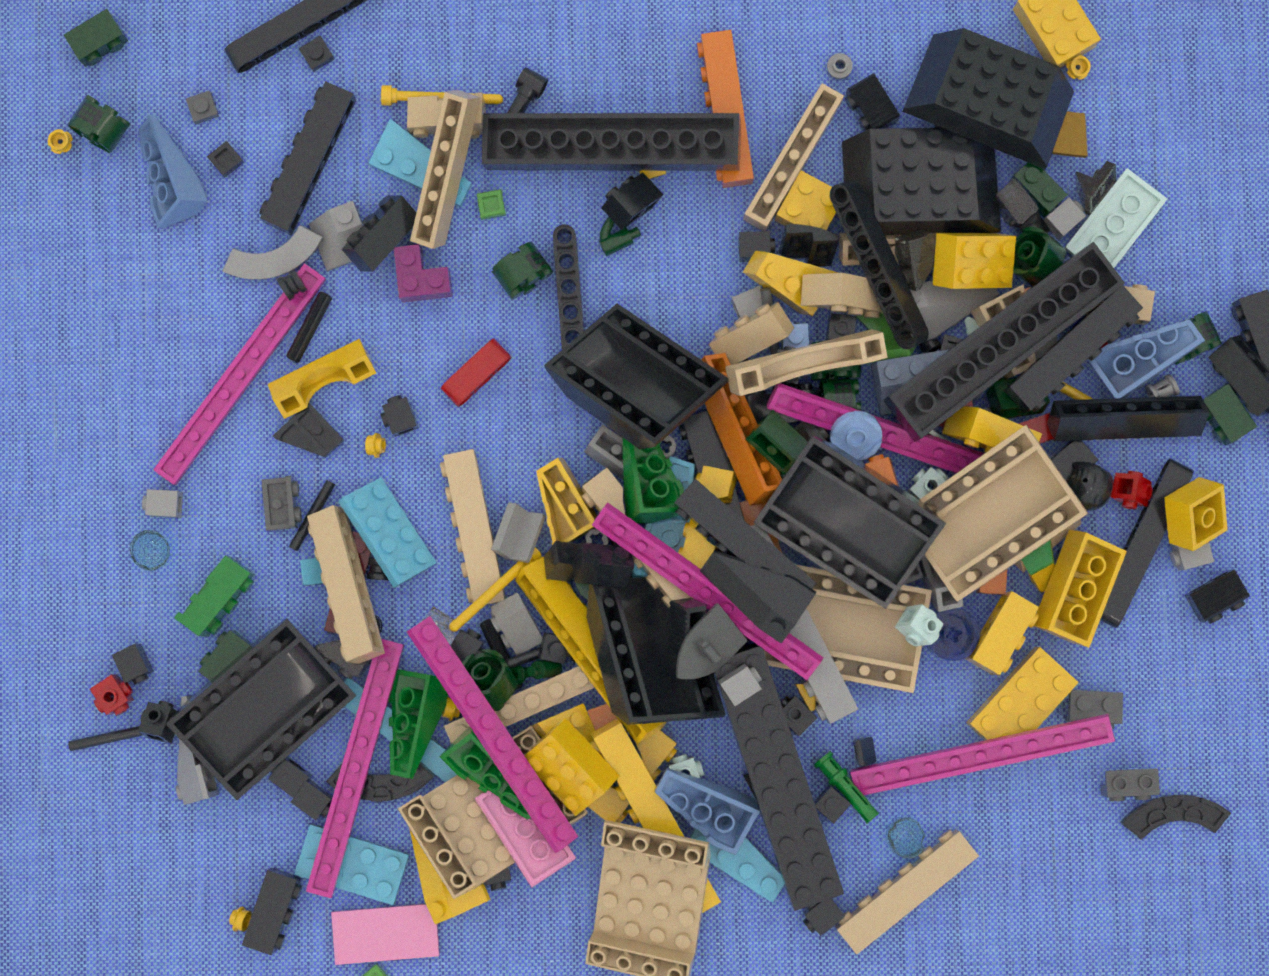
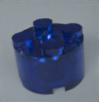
M956 608L936 612L937 618L943 623V626L939 631L938 639L932 645H926L929 651L937 658L950 661L962 660L970 656L980 638L979 626L974 617ZM949 628L951 631L957 632V635L954 636V641L946 637V634L949 633Z

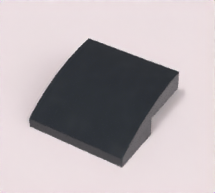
M786 224L779 248V255L790 259L805 258L807 264L814 266H831L838 246L839 236L813 226Z

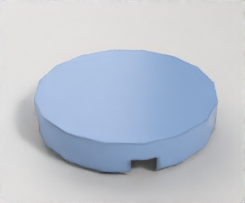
M862 411L848 412L839 417L832 425L830 440L832 444L861 461L874 455L880 448L882 429L877 419L871 414Z

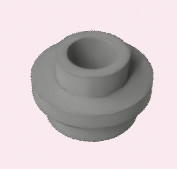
M842 53L834 54L827 63L829 74L836 79H844L849 76L853 67L851 59ZM842 62L845 67L838 69L835 64Z

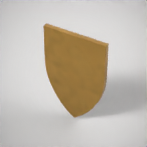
M1067 111L1052 154L1087 158L1085 113Z

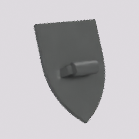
M718 603L693 626L685 637L677 658L676 678L696 679L715 672L747 642V639Z

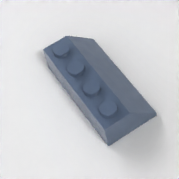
M948 350L876 361L872 364L871 371L880 416L893 414L883 399ZM980 394L973 400L980 399Z

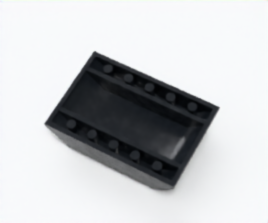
M962 28L933 34L902 112L1046 170L1074 90L1059 66Z
M942 127L868 129L842 141L844 182L856 180L861 184L884 235L1001 232L995 149Z
M618 303L544 365L546 371L568 399L638 449L656 447L729 382L725 375Z
M813 435L753 522L885 609L946 525V522L923 502L836 445Z
M645 577L629 578L625 588L589 584L586 618L611 712L627 725L720 718L726 715L714 673L696 679L676 678L678 655L668 650L670 647L668 645L670 642L668 640L670 637L668 635L670 632L668 629L670 627L668 624L670 622L668 619L670 617L668 614L670 609L663 602L662 597L664 595L659 588L654 590Z
M286 618L263 634L188 699L166 722V725L225 789L238 800L354 699L356 694Z

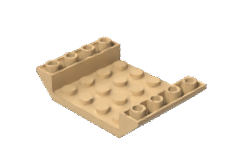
M532 726L512 737L523 755L540 740ZM458 775L426 795H419L398 808L401 816L453 899L477 888L515 863L475 801V798L483 793V791L478 789L480 785L468 777L464 780ZM542 781L571 826L588 814L586 809H584L577 816H574Z
M605 820L601 846L605 847L594 931L588 940L585 964L635 976H690L697 950L711 857L709 842Z

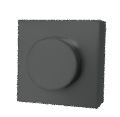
M210 90L186 98L195 124L219 117Z

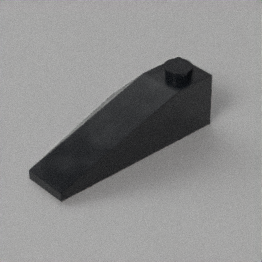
M716 550L713 551L700 570L760 630L779 643H782L794 628L816 594L815 590L794 576L788 574L782 576L770 572V568L764 566L758 568L746 564L743 559Z

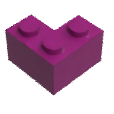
M419 244L394 248L398 293L402 303L453 297L451 275L448 267L424 269L423 252Z

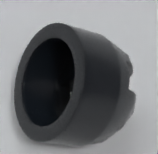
M936 338L920 344L919 348L922 354L938 351L941 344Z

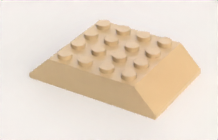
M1027 425L919 499L946 522V525L927 550L925 556L957 602L988 583L1088 514Z
M796 565L816 582L812 588L816 591V594L807 606V610L843 680L914 693L922 646H913L905 639L906 637L895 626L907 606L923 604L926 608H929L932 590L903 585L885 609L826 570ZM763 649L768 666L792 670Z

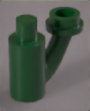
M608 216L599 236V243L605 256L607 257L634 244L633 239L641 236L638 227L630 230L624 228L611 234L615 223Z
M540 660L533 662L529 667L524 668L522 665L511 668L518 684H521L529 677L543 679L560 675L562 663Z

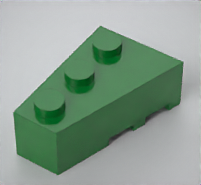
M225 555L205 579L206 583L198 594L194 593L190 597L191 603L184 613L178 612L174 619L198 636L209 637L211 634L215 635L223 625L221 620L226 613L231 614L239 603L237 598L242 592L246 593L253 585L254 581L252 578L255 574L231 556Z

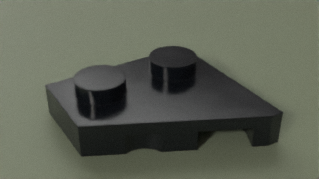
M308 403L306 409L296 413L273 435L279 441L325 458L345 441L310 403Z

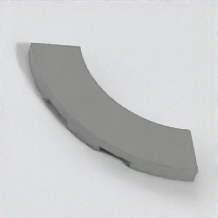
M299 225L291 239L273 251L247 253L233 248L223 268V272L245 279H267L286 274L307 261L319 247L324 236Z

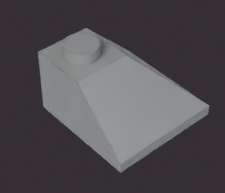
M353 201L329 209L309 223L312 231L324 236L318 249L327 272L352 262L341 249L347 243V238L353 232L358 231L363 226L357 206Z

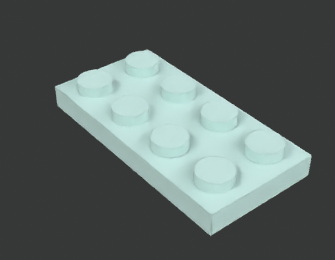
M1127 168L1068 242L1065 250L1073 256L1085 246L1094 242L1114 268L1164 205L1167 198Z

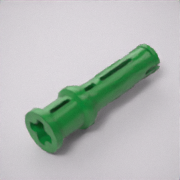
M829 751L813 766L822 771L829 780L828 784L833 787L836 786L866 824H868L879 812L847 776L848 770L842 768L832 757L833 753Z

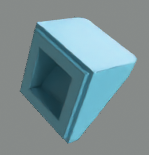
M316 558L300 560L303 585L323 584L319 561Z

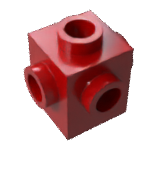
M1115 472L1111 498L1122 503L1121 507L1136 510L1137 506L1147 507L1148 500L1152 496L1151 481L1144 478L1141 472Z
M112 674L90 688L95 697L94 704L96 708L106 715L115 713L118 716L130 708L128 704L134 701L131 696L133 693L132 688L128 683H124L118 674Z

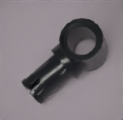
M525 67L515 85L518 88L516 90L518 94L507 113H525L530 101L541 97L548 84V79Z

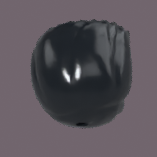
M1074 462L1075 471L1067 481L1068 485L1086 511H1094L1103 507L1109 501L1113 490V478L1110 472L1095 463Z

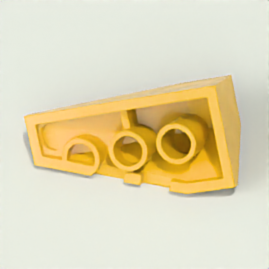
M410 830L424 901L434 924L453 918L491 900L484 883L453 899Z

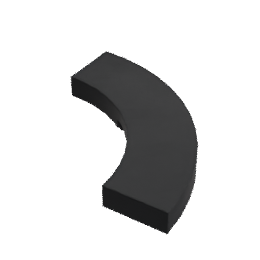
M420 762L413 779L390 775V773H368L361 799L370 800L371 802H383L408 796L426 785L435 774L422 762ZM342 764L326 781L333 788L336 787Z
M1183 794L1167 795L1151 799L1139 805L1127 814L1120 823L1141 840L1155 828L1173 821L1197 823L1216 833L1231 812L1215 802L1201 797Z

